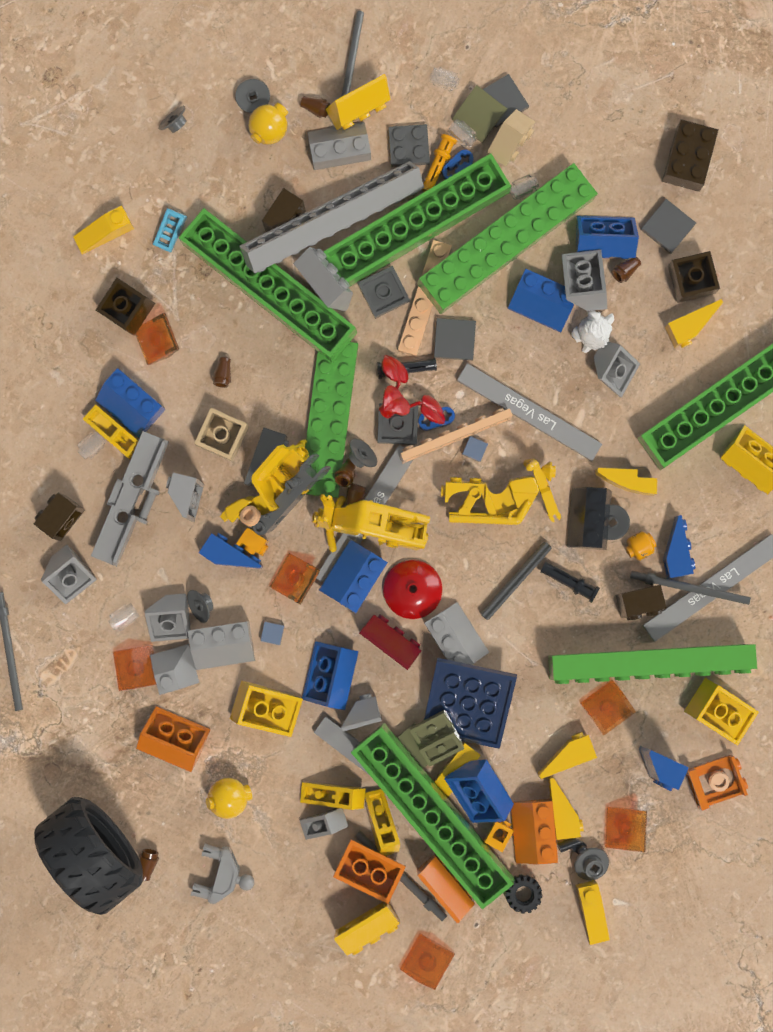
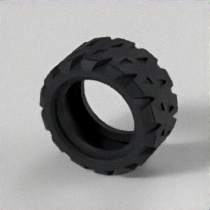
M72 797L36 826L34 831L35 846L44 866L60 888L84 910L99 915L107 914L141 886L143 882V869L135 850L111 818L90 800Z

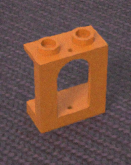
M727 755L688 769L686 776L698 809L703 811L709 809L710 805L739 795H748L746 791L748 784L746 779L741 777L739 770L742 768L738 758ZM723 768L732 771L734 781L731 786L724 791H716L705 795L699 776Z

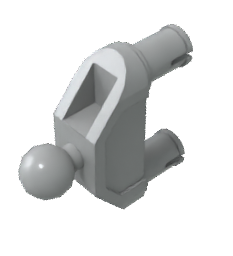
M204 844L201 856L219 860L220 865L214 886L210 888L194 883L191 896L204 898L210 904H216L232 893L236 884L246 891L253 888L255 881L251 875L239 876L240 867L230 847L219 848Z

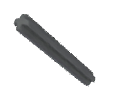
M543 542L484 608L481 612L483 618L489 620L549 553L552 547L547 542Z

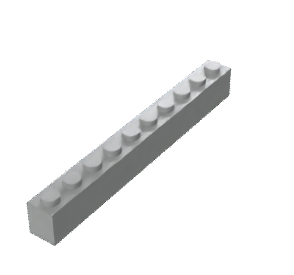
M409 161L240 245L246 266L254 273L262 272L267 267L282 262L284 258L298 254L302 249L313 246L318 241L331 237L336 232L347 229L352 224L365 220L376 212L383 211L385 207L391 204L399 203L409 195L416 194L424 188L419 167Z

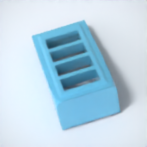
M167 208L153 245L172 252L187 216ZM171 216L179 219L178 223L170 220ZM167 224H171V225L175 226L176 229L173 230V229L168 228V227H166V226H167ZM164 231L173 234L172 238L163 234ZM160 239H166L170 241V244H165Z

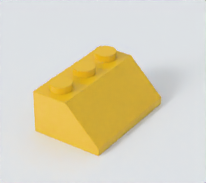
M385 74L335 100L326 108L336 130L342 127L346 130L354 125L353 121L359 119L361 122L370 117V112L375 110L377 113L387 107L385 104L391 99Z
M744 425L725 449L721 459L726 465L739 472L743 478L752 482L757 489L768 495L773 490V446Z
M381 902L335 930L334 940L347 956L351 953L356 955L363 950V946L367 943L372 945L381 939L380 936L386 932L390 934L397 930L400 920L390 903Z

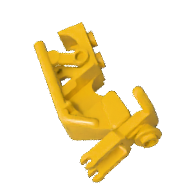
M536 459L524 460L523 465L527 471L533 470L534 477L529 475L510 479L506 489L499 494L490 492L486 483L482 482L481 478H470V481H462L460 477H450V481L446 480L445 485H441V497H445V502H448L449 498L457 492L469 491V494L464 503L459 507L458 512H449V523L518 525L525 518L539 491L550 521L555 522L553 515H556L558 520H560L561 514L557 509L547 480L551 482V479L555 478L556 466H552V462H548L540 468ZM482 493L488 513H470L474 503L481 497Z
M322 494L320 500L324 505V509L319 508L318 511H314L312 516L314 527L326 529L330 552L337 550L334 531L351 535L363 534V539H366L367 536L378 538L379 545L386 543V546L391 548H398L400 546L412 550H420L425 548L428 540V533L426 532L430 516L375 503L372 500H361L342 508L346 501L345 496H340L336 503H334L332 496L328 495L326 497Z

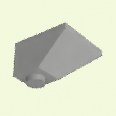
M607 342V345L604 348H599L594 355L598 379L616 395L622 397L640 363L621 345Z
M65 545L50 558L41 578V581L65 604L97 580L80 557L68 545Z
M186 593L165 595L145 610L151 642L189 639L190 618Z
M189 644L150 655L159 695L199 683Z
M371 693L359 696L360 700L355 702L341 727L342 732L382 721L376 696H371Z

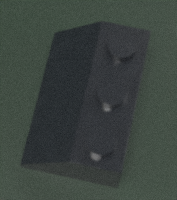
M595 487L572 488L567 539L568 548L607 550L611 490Z

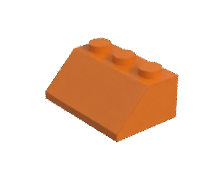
M156 706L140 733L136 749L192 772L211 729Z
M551 799L513 802L511 816L514 830L513 839L516 863L536 865L558 863L553 801Z
M351 839L333 877L389 904L406 866Z
M436 854L431 856L417 869V876L458 924L475 905L473 898Z

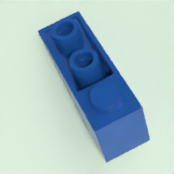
M682 515L676 516L663 557L667 579L694 574L693 570L696 568L694 559L690 557L691 542L689 538H686L687 523L685 519H682Z
M211 533L199 551V554L216 565L263 568L259 564L261 562L260 559L252 554L250 557L243 554V548L237 544L231 546L226 543L228 538L220 533L217 535Z

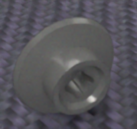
M245 80L236 90V102L242 110L252 113L257 107L269 103V88L260 80ZM250 96H257V99L250 100L249 98Z
M180 106L172 111L161 122L158 129L165 130L168 128L172 133H175L182 128L187 121L182 115L185 112V106Z
M352 439L350 442L351 452L349 453L351 462L359 468L364 466L375 467L377 465V457L370 446L360 439Z
M610 505L609 521L615 519L617 525L612 527L609 524L608 540L620 539L627 533L630 526L628 513L618 505Z
M190 590L187 594L189 608L198 621L206 623L210 617V611L213 610V602L208 594H200L196 590Z
M600 848L585 849L575 860V872L584 880L599 879L606 873L609 867V857Z

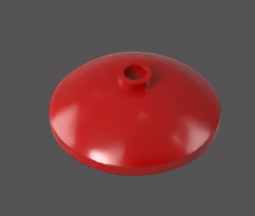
M407 560L395 565L387 574L383 586L384 598L388 607L395 614L406 619H420L432 613L440 603L443 591L442 582L436 570L429 564L419 560ZM410 586H416L417 591L415 593H411L409 591Z

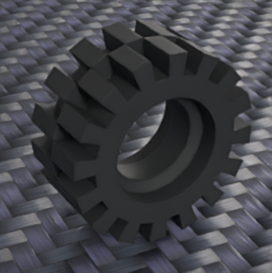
M522 874L518 877L514 876V885L507 889L505 893L509 906L514 911L521 912V914H525V912L531 913L533 909L536 910L537 906L541 904L543 896L538 882L529 875L523 876ZM522 886H526L531 890V897L525 902L519 901L516 898V891Z

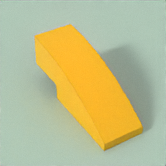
M95 404L83 420L131 460L138 440Z
M597 468L595 470V474L604 481L625 491L649 496L657 494V478L637 477L638 469Z
M463 742L464 749L455 753L434 781L447 798L452 793V790L445 781V777L469 761L478 760L481 756L465 742Z

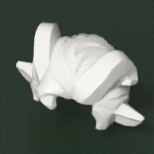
M595 310L587 311L588 317L582 319L579 326L573 329L572 337L577 343L582 342L584 344L582 352L587 353L591 349L596 351V349L604 348L607 345L612 331L611 324L614 321L612 313L604 317Z

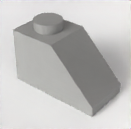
M342 808L328 810L300 820L306 840L331 835L348 827Z

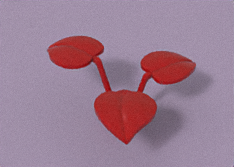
M384 355L381 363L383 372L390 380L396 382V386L389 385L385 388L383 404L379 406L381 415L387 419L391 418L394 414L405 416L410 412V408L418 405L421 406V413L427 419L438 424H444V413L436 399L424 395L421 401L409 404L404 396L401 395L398 389L401 383L405 384L408 382L407 370L394 357Z

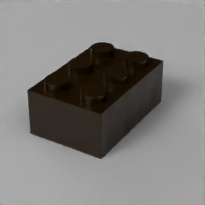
M681 119L676 127L662 182L700 192L705 184L719 129Z

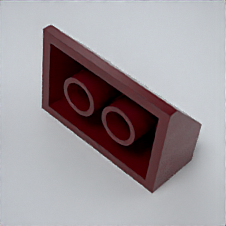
M381 614L378 617L373 615L359 634L408 670L422 650L419 649L421 645L413 638L407 640L403 637L405 632L397 626L394 628L390 627L387 624L389 620Z

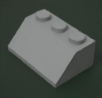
M365 122L355 123L346 130L343 127L339 130L333 127L307 132L314 170L371 160V150Z
M309 247L293 264L328 308L346 311L353 292L349 289V283L337 274L338 269L326 260L327 256L321 249Z
M601 250L562 254L566 300L586 311L608 309Z
M173 473L172 477H168L166 488L182 517L195 522L204 484L197 478Z
M458 602L424 623L447 660L472 665L489 653Z
M249 621L188 631L190 651L196 670L255 661Z

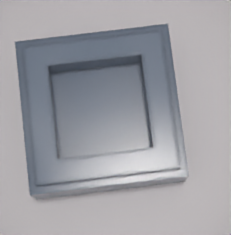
M470 436L462 455L481 462L488 443Z
M265 622L261 641L281 645L284 626Z

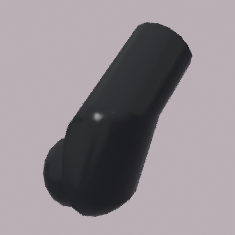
M569 838L557 843L560 853L571 849L579 855L587 849V845L577 838Z

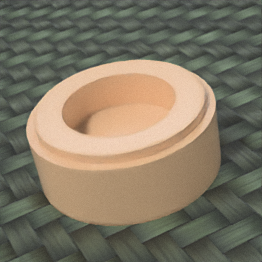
M252 505L246 506L240 513L241 522L249 527L256 525L261 517L260 511Z
M721 770L713 771L708 777L709 785L717 792L724 791L729 786V777Z

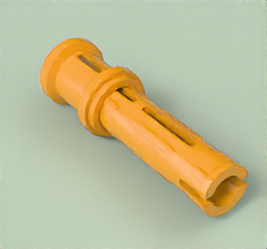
M441 134V141L438 148L434 150L435 157L424 180L422 191L425 192L435 186L445 161L450 159V152L457 143V140L452 136Z

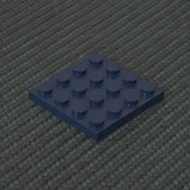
M437 658L424 720L445 710L461 741L500 749L517 674Z

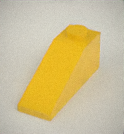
M120 206L99 217L73 236L83 255L133 230L134 227L126 211Z
M722 299L669 322L665 326L674 348L678 346L685 348L692 344L691 340L698 335L722 305Z
M582 732L571 735L572 739L568 740L537 773L538 777L543 779L596 759L597 755L589 735H583Z
M552 776L548 777L550 799L553 801L556 839L581 837L580 832L584 831L582 819H579Z
M302 782L300 803L348 810L364 809L366 788Z
M382 789L365 793V802L378 853L384 856L398 853L400 841L385 793Z
M592 880L575 884L589 944L593 945L610 941L598 883Z

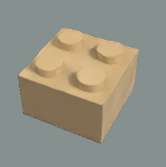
M210 408L194 444L201 449L233 462L249 426L247 423Z

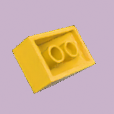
M704 678L684 710L685 713L737 746L759 713L707 678Z
M241 680L229 719L238 725L292 737L303 699Z

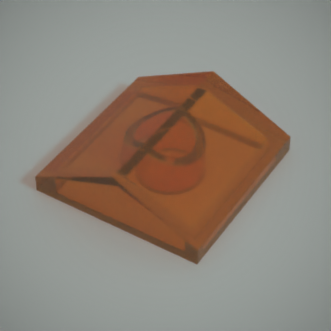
M162 313L142 324L135 334L147 365L169 358L179 350L166 313Z
M289 553L272 581L270 588L301 605L320 570Z
M153 645L113 652L119 691L157 685L150 655L154 654Z
M610 680L580 702L603 735H606L636 713L627 697L613 680Z
M607 807L605 848L645 852L647 811L634 808Z
M420 933L400 970L417 982L435 990L455 953Z

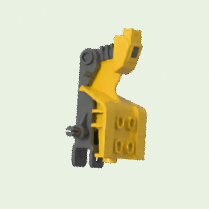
M301 440L296 445H291L290 447H286L284 444L279 445L252 475V483L260 495L257 497L248 496L229 504L220 515V518L224 522L228 520L234 522L237 518L240 520L241 511L246 506L252 505L261 513L259 522L251 526L254 532L258 535L272 532L313 485L329 472L331 467L325 466L318 473L314 471L311 466L318 459L319 455L317 453L311 456L308 455L309 452L304 448L307 443L306 440Z

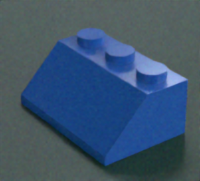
M576 217V252L601 250L602 258H636L639 235L635 218Z
M525 269L508 309L561 333L574 304L566 300L564 285Z
M118 368L104 382L95 400L139 439L142 432H147L165 411L156 400Z
M349 540L320 586L319 591L357 613L388 562L356 542Z
M315 641L302 699L325 707L345 710L359 651Z
M640 745L639 751L649 776L654 778L653 782L669 791H672L673 788L679 790L689 767Z
M487 760L469 761L445 777V781L472 823L504 822L514 803Z

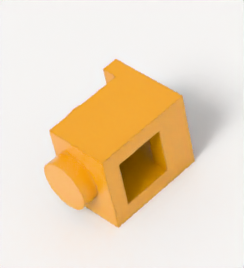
M246 528L236 543L240 547L243 544L246 545L244 549L252 555L256 552L263 556L269 548L267 545L269 541L249 528Z
M506 820L504 822H493L483 839L484 842L503 852L514 832L510 828L511 823ZM501 829L503 834L496 836V830Z

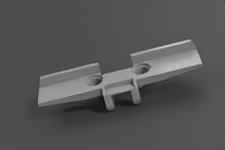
M142 432L123 480L117 479L107 502V505H110L111 508L91 554L92 557L117 567L136 522L139 521L147 525L148 521L146 519L156 495L160 494V491L152 489L151 486L169 441L147 432ZM136 475L143 477L144 481L140 486L133 484V478ZM144 490L149 491L139 517L134 516V506L139 495H142ZM121 512L128 514V520L125 523L118 521V515Z

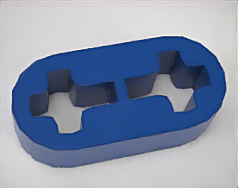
M469 150L458 152L443 167V179L446 180L453 176H447L448 169L452 171L456 167L457 169L454 172L456 174L473 164L474 157L472 152ZM462 156L464 158L467 156L469 157V163L463 162L461 165H459Z
M442 407L443 412L446 411L447 414H451L449 421H445L444 424L430 422V426L427 427L426 424H422L425 416L421 414L418 419V425L425 431L448 426L454 421L455 413L449 407Z

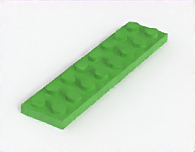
M350 342L333 363L319 352L317 353L305 448L309 452V456L316 453L319 455L318 459L311 466L316 473L325 466H330L331 469L321 480H318L306 495L321 496L324 494L326 497L330 495L333 498H339L340 486L335 482V473L343 465L358 343Z

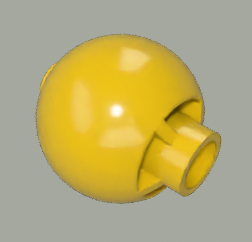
M276 103L274 106L267 104L257 107L249 118V131L252 134L250 137L257 144L272 145L279 142L287 131L286 116L288 111L280 103Z
M220 779L211 786L208 792V798H206L207 808L220 818H235L244 811L247 801L252 800V791L249 785H242L236 779Z

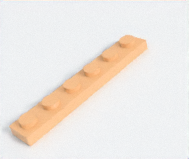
M433 240L422 276L449 256L452 245ZM419 286L398 351L417 357L433 304Z
M503 408L498 409L488 418L481 416L475 419L473 424L468 425L464 423L458 426L456 431L450 433L448 430L438 435L439 438L434 440L431 438L425 439L417 447H413V445L402 449L403 452L399 456L400 460L404 464L504 423L512 418L511 410L507 409L504 411Z

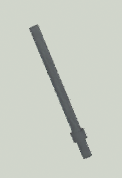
M357 11L341 97L350 93L364 12Z
M632 571L630 576L631 579L644 581L645 584L649 585L658 584L747 605L750 604L751 597L658 577L650 572L645 574Z
M0 592V624L15 711L23 710L8 622L9 610L5 604L4 592Z
M361 831L354 836L364 846L378 852L377 847ZM404 873L402 874L400 881L424 904L423 907L426 910L433 912L443 921L447 915L436 905L437 902L432 897L429 898Z

